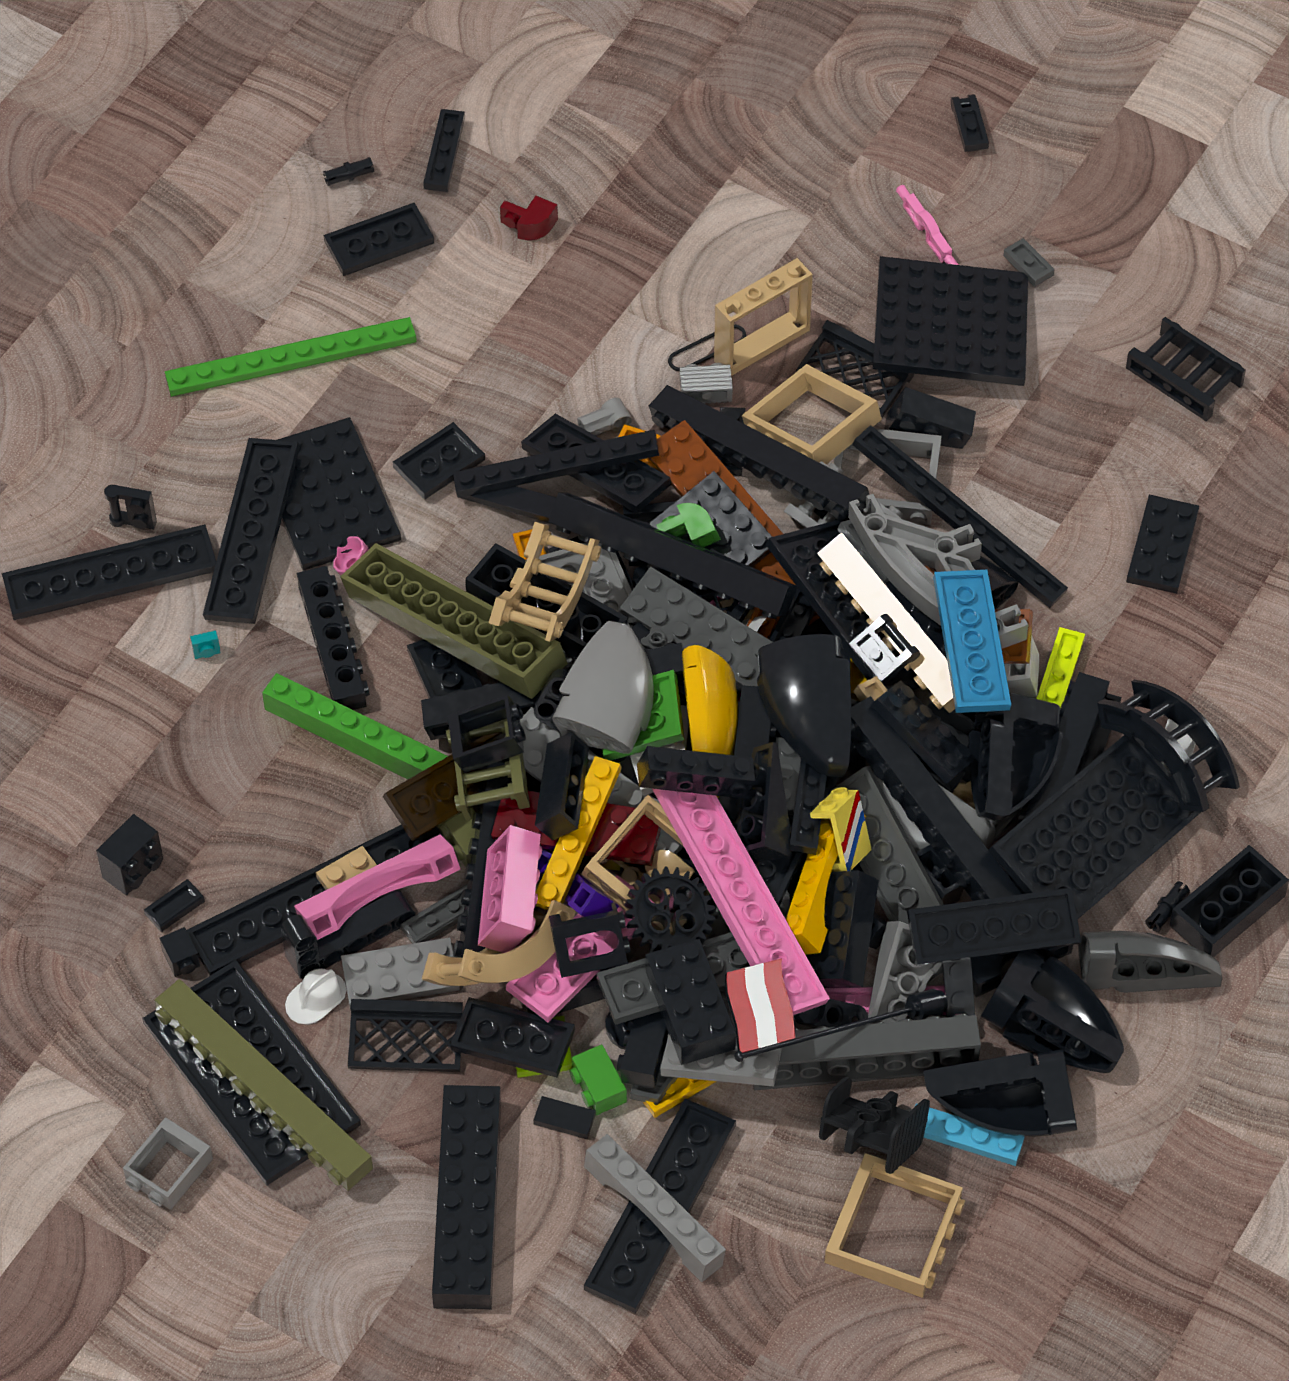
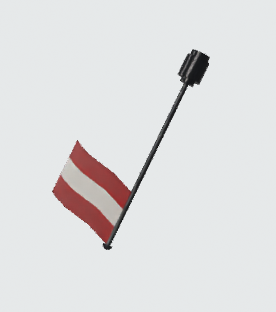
M782 958L725 974L726 997L736 1028L738 1051L735 1053L734 1058L738 1062H742L744 1058L906 1013L912 1020H925L932 1016L938 1017L948 1008V1000L945 993L941 990L930 989L909 995L903 1009L796 1038L793 1011L783 980Z

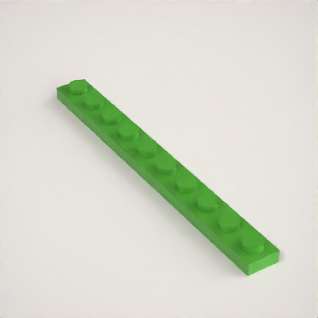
M407 317L165 371V377L170 396L172 397L415 343L416 334L411 318Z

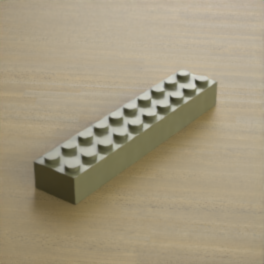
M377 543L340 576L346 592L352 600L531 699L542 690L546 681L555 670L563 669L568 664L560 642L556 640L546 641V635L542 632L513 621L506 622L502 626L489 624L493 609L492 605Z

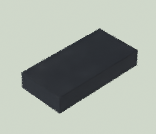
M186 879L145 908L144 914L160 932H163L204 903L205 899L198 889Z
M542 1096L533 1119V1125L588 1139L596 1116V1110Z

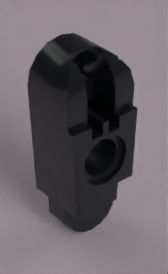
M829 999L824 1005L793 1015L797 1023L811 1028L818 1026L838 1027L852 1023L854 1016L857 1017L858 1021L868 1018V1013L864 1007Z

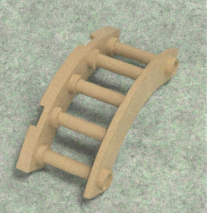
M534 522L524 552V557L527 558L523 569L518 568L511 580L510 587L513 589L510 592L505 590L499 597H496L489 624L502 626L506 622L509 623V621L546 631L545 640L551 642L561 637L563 629L568 623L581 596L593 561L597 562L600 557L601 547L598 546L600 540L590 538L588 545L551 535V532L548 531L549 525ZM550 545L584 555L579 572L575 573L541 563L539 557L543 546L547 547ZM541 573L574 584L569 595L565 596L532 586L530 582L532 575ZM527 596L561 605V608L556 613L523 604L521 599L522 597L527 598Z
M556 900L551 901L549 910L545 915L534 910L533 918H535L536 922L533 932L528 934L519 946H516L509 952L502 953L489 948H485L480 952L465 949L463 958L444 956L436 952L429 953L422 980L442 986H467L478 983L508 982L530 974L542 966L555 953L549 916L560 914L561 921H567L574 918L576 911Z

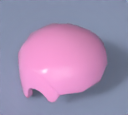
M348 537L345 547H337V557L333 561V568L338 574L342 575L369 548L359 537ZM352 549V550H350V551L347 552V553H341V552H343V551H345V550Z

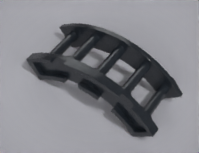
M1134 679L1131 681L1134 695L1122 703L1103 699L1097 703L1102 728L1122 733L1130 738L1135 736L1145 743L1144 748L1159 763L1164 762L1172 774L1169 778L1177 793L1181 810L1204 812L1209 809L1206 794L1214 788H1240L1233 761L1220 736L1207 719L1181 696L1157 684ZM1137 706L1150 709V711L1147 713H1143L1138 709H1135V707ZM1164 715L1179 726L1168 732L1155 720ZM1186 734L1192 738L1199 748L1198 751L1190 756L1187 755L1177 742L1178 739ZM1205 759L1212 777L1202 783L1195 765Z

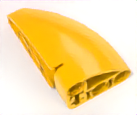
M699 645L688 646L682 651L691 749L698 752L734 755L739 716L734 672L727 661L712 650Z

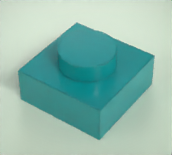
M216 630L190 636L195 659L209 658L221 653Z

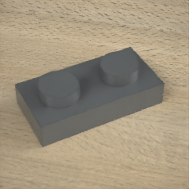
M1024 238L1004 249L1003 256L1019 272H1024L1028 276V281L1034 287L1054 276L1055 269Z

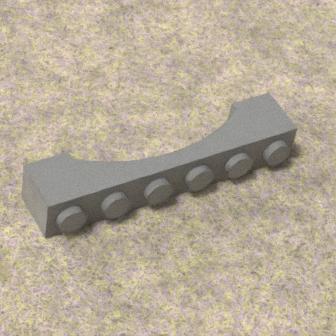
M608 1134L586 1150L584 1167L603 1186L606 1184L614 1188L634 1203L665 1235L681 1257L682 1264L701 1282L723 1266L726 1249Z

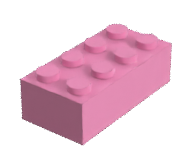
M510 825L487 849L478 938L479 946L502 953L509 952L516 946H519L522 940L533 932L536 922L535 918H533V911L538 900L535 889L540 877V870L537 868L538 860L542 854V846H540L541 834Z

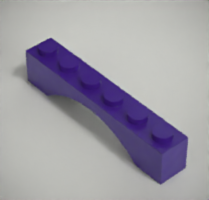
M542 849L541 857L538 860L537 869L540 870V880L552 856V852L547 849ZM578 872L565 899L568 905L583 917L612 911L611 903L614 902Z

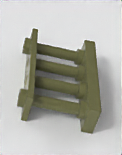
M507 719L470 731V739L499 732L506 734V737H508ZM446 730L449 746H451L450 730ZM523 753L510 757L509 761L505 762V765L464 773L455 762L459 794L454 796L455 805L458 812H463L466 821L471 820L470 806L511 798V800L516 799L519 809L530 807ZM502 776L512 778V783H509L508 787L468 795L467 784Z

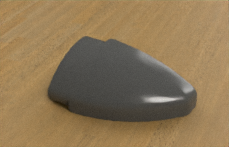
M1136 931L1083 932L1081 934V943L1078 944L1082 980L1091 990L1114 987L1119 992L1128 993L1221 987L1223 978L1219 962L1206 952L1174 939ZM1175 970H1182L1185 973H1178ZM1152 971L1158 975H1151L1148 972ZM1121 973H1126V974H1128V975H1130V976H1129V977H1124V976H1122V975H1120V974H1121Z

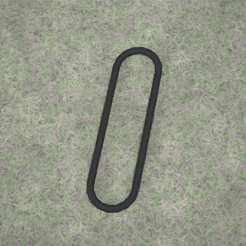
M734 324V328H737L742 332L741 339L746 337L745 329L737 324ZM715 332L673 352L668 358L669 366L673 370L680 371V367L673 365L672 358L714 337ZM714 352L691 364L698 365L714 357Z

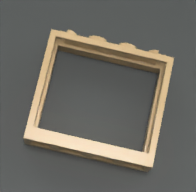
M798 258L715 305L714 362L724 365L730 364L731 376L810 331L813 274ZM790 291L788 313L734 343V322ZM732 312L736 313V315L732 317L729 316V314Z
M807 364L742 415L745 425L819 463L822 461L826 465L848 448L855 438L870 425L875 426L882 420L877 400ZM807 391L852 413L814 445H810L768 423Z
M649 795L643 799L597 852L581 874L625 911L629 910V908L624 906V903L627 899H631L627 896L630 889L602 867L601 864L642 816L646 815L653 820L655 824L683 846L661 804ZM708 889L704 892V896L711 895ZM679 920L681 927L688 922L686 920ZM651 922L654 929L664 930L660 922ZM670 923V934L674 935L672 924Z
M865 1153L826 1248L825 1263L923 1298L926 1288L931 1290L937 1275V1273L933 1272L935 1265H941L946 1253V1248L943 1247L946 1239L951 1240L956 1224L952 1222L955 1214L960 1216L965 1204V1200L961 1199L963 1187L903 1166H899L892 1174L886 1173V1160ZM872 1177L948 1203L920 1278L842 1251Z

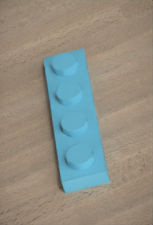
M929 1107L928 1121L923 1138L1016 1166L1024 1143V1136L993 1132L974 1125L956 1115Z

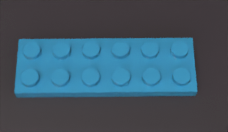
M988 570L934 572L933 580L956 713L1010 710L1011 700Z

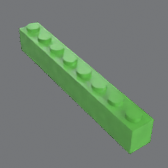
M278 673L274 675L262 692L266 711L406 779L412 778L448 757Z

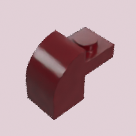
M539 196L534 197L527 209L504 200L500 206L501 223L509 228L517 229L518 239L537 240L546 236L558 221V205Z

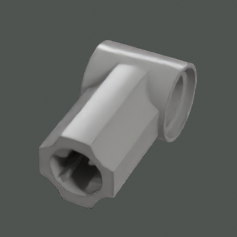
M612 398L606 401L601 409L578 417L577 421L579 427L594 435H598L611 429L615 432H620L624 424L631 425L632 417L621 399Z

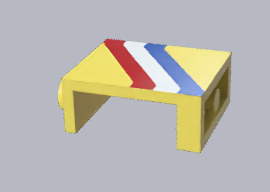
M845 787L836 788L810 813L811 818L831 819L839 854L831 872L851 871L872 850L859 790H848Z

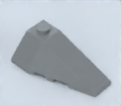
M901 921L887 922L879 949L868 1018L905 1008L907 997L924 991L932 975L942 965V963L916 966L909 924ZM907 1013L881 1021L884 1023L897 1022L905 1019Z

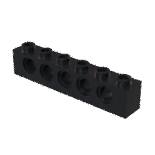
M327 566L297 572L298 588L331 700L352 710L367 707L365 696L370 695L367 681H361L360 675L363 674V668L360 659L355 660L354 653H357L354 638H349L347 632H351L347 616L342 617L341 611H344L341 595L336 596L334 591L338 590L335 575L329 574Z

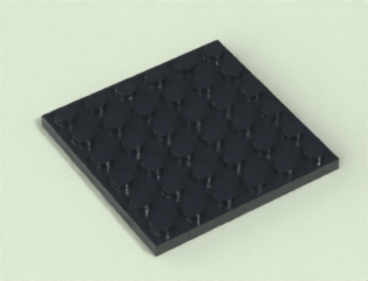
M880 256L872 369L1024 386L1026 379L1028 276L1024 272Z

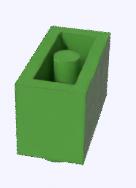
M602 1044L572 1057V1069H569L570 1076L575 1085L580 1084L583 1090L581 1095L587 1108L592 1107L593 1110H596V1115H599L627 1102V1089Z

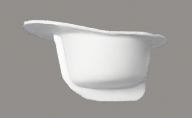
M321 968L310 971L303 981L287 996L285 1003L286 1013L291 1020L298 1024L308 1025L318 1022L345 998L347 991L345 982L332 969L326 970Z

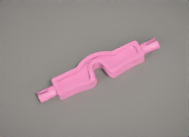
M905 185L897 187L896 192L903 200L904 209L918 230L922 231L925 229L926 242L940 262L959 265L952 256V249L940 233L939 227L932 215L923 208L914 193L910 194Z

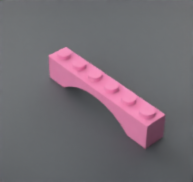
M438 835L294 907L297 915H302L318 940L339 930L352 914L374 899L406 886L438 881L460 870V866L453 846L441 835Z

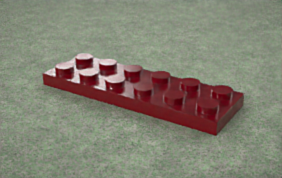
M528 791L530 807L519 809L516 799H501L491 834L492 839L497 840L512 825L541 834L540 846H542V849H555L559 838L552 841L535 826L539 792ZM607 803L585 852V856L594 857L636 808ZM643 815L606 859L652 866L661 828L653 820Z

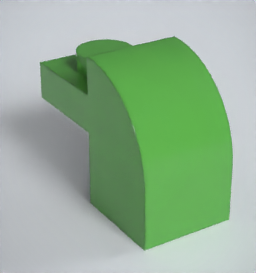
M694 503L677 505L680 512L679 515L669 516L657 524L659 530L676 537L689 534L692 543L701 547L721 540L708 512L703 507Z

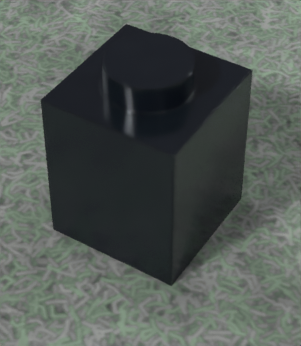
M185 927L159 938L162 952L175 977L181 974H189L200 967L198 952Z

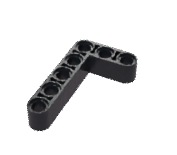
M394 891L356 911L344 922L339 930L318 940L302 915L291 916L281 926L285 957L299 978L304 979L310 971L321 968L326 969L341 961L342 955L354 954L401 928V923L415 916L416 912L401 891Z

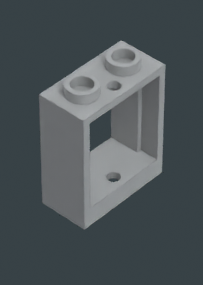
M165 1117L123 1167L125 1182L132 1190L136 1192L141 1190L147 1194L150 1201L155 1205H164L171 1210L213 1160L211 1147ZM166 1142L194 1159L168 1192L140 1175Z

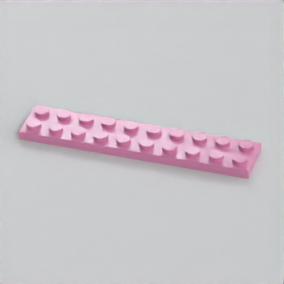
M652 789L749 965L754 966L782 958L783 980L793 1015L826 1004L830 999L717 796Z

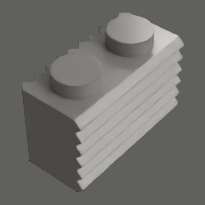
M713 363L710 366L689 364L685 367H680L681 392L704 404H710L711 402L725 403L727 401L730 403L732 401L733 388L730 364Z

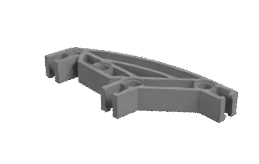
M874 494L866 496V508L863 511L867 516H864L859 510L860 502L858 500L849 502L848 518L878 567L913 605L941 626L933 580L934 574L924 565L935 568L937 572L975 570L971 562L980 559L982 543L979 538L974 539V542H972L974 530L971 524L944 533L884 514ZM1017 604L995 612L1001 649L1027 640L1028 623L1025 619L1019 623L1021 611Z

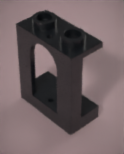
M615 902L611 903L612 911L567 921H561L560 914L549 916L561 978L628 964L626 953L631 952L628 936H622L621 930L626 928L623 911H617ZM603 930L612 931L617 935L618 945L612 952L573 961L569 960L565 938Z

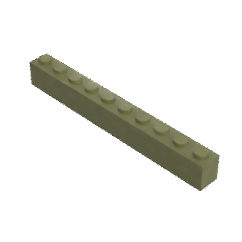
M178 979L154 999L157 1018L164 1025L169 1024L172 1026L176 1036L182 1042L188 1041L200 1059H207L218 1076L221 1078L225 1076L231 1081L232 1088L239 1095H246L250 1099L252 1107L260 1114L264 1112L276 1130L279 1132L283 1130L294 1147L299 1150L301 1148L305 1150L310 1161L318 1168L322 1166L328 1172V1177L335 1185L339 1186L341 1184L349 1191L373 1170L372 1156L183 981Z

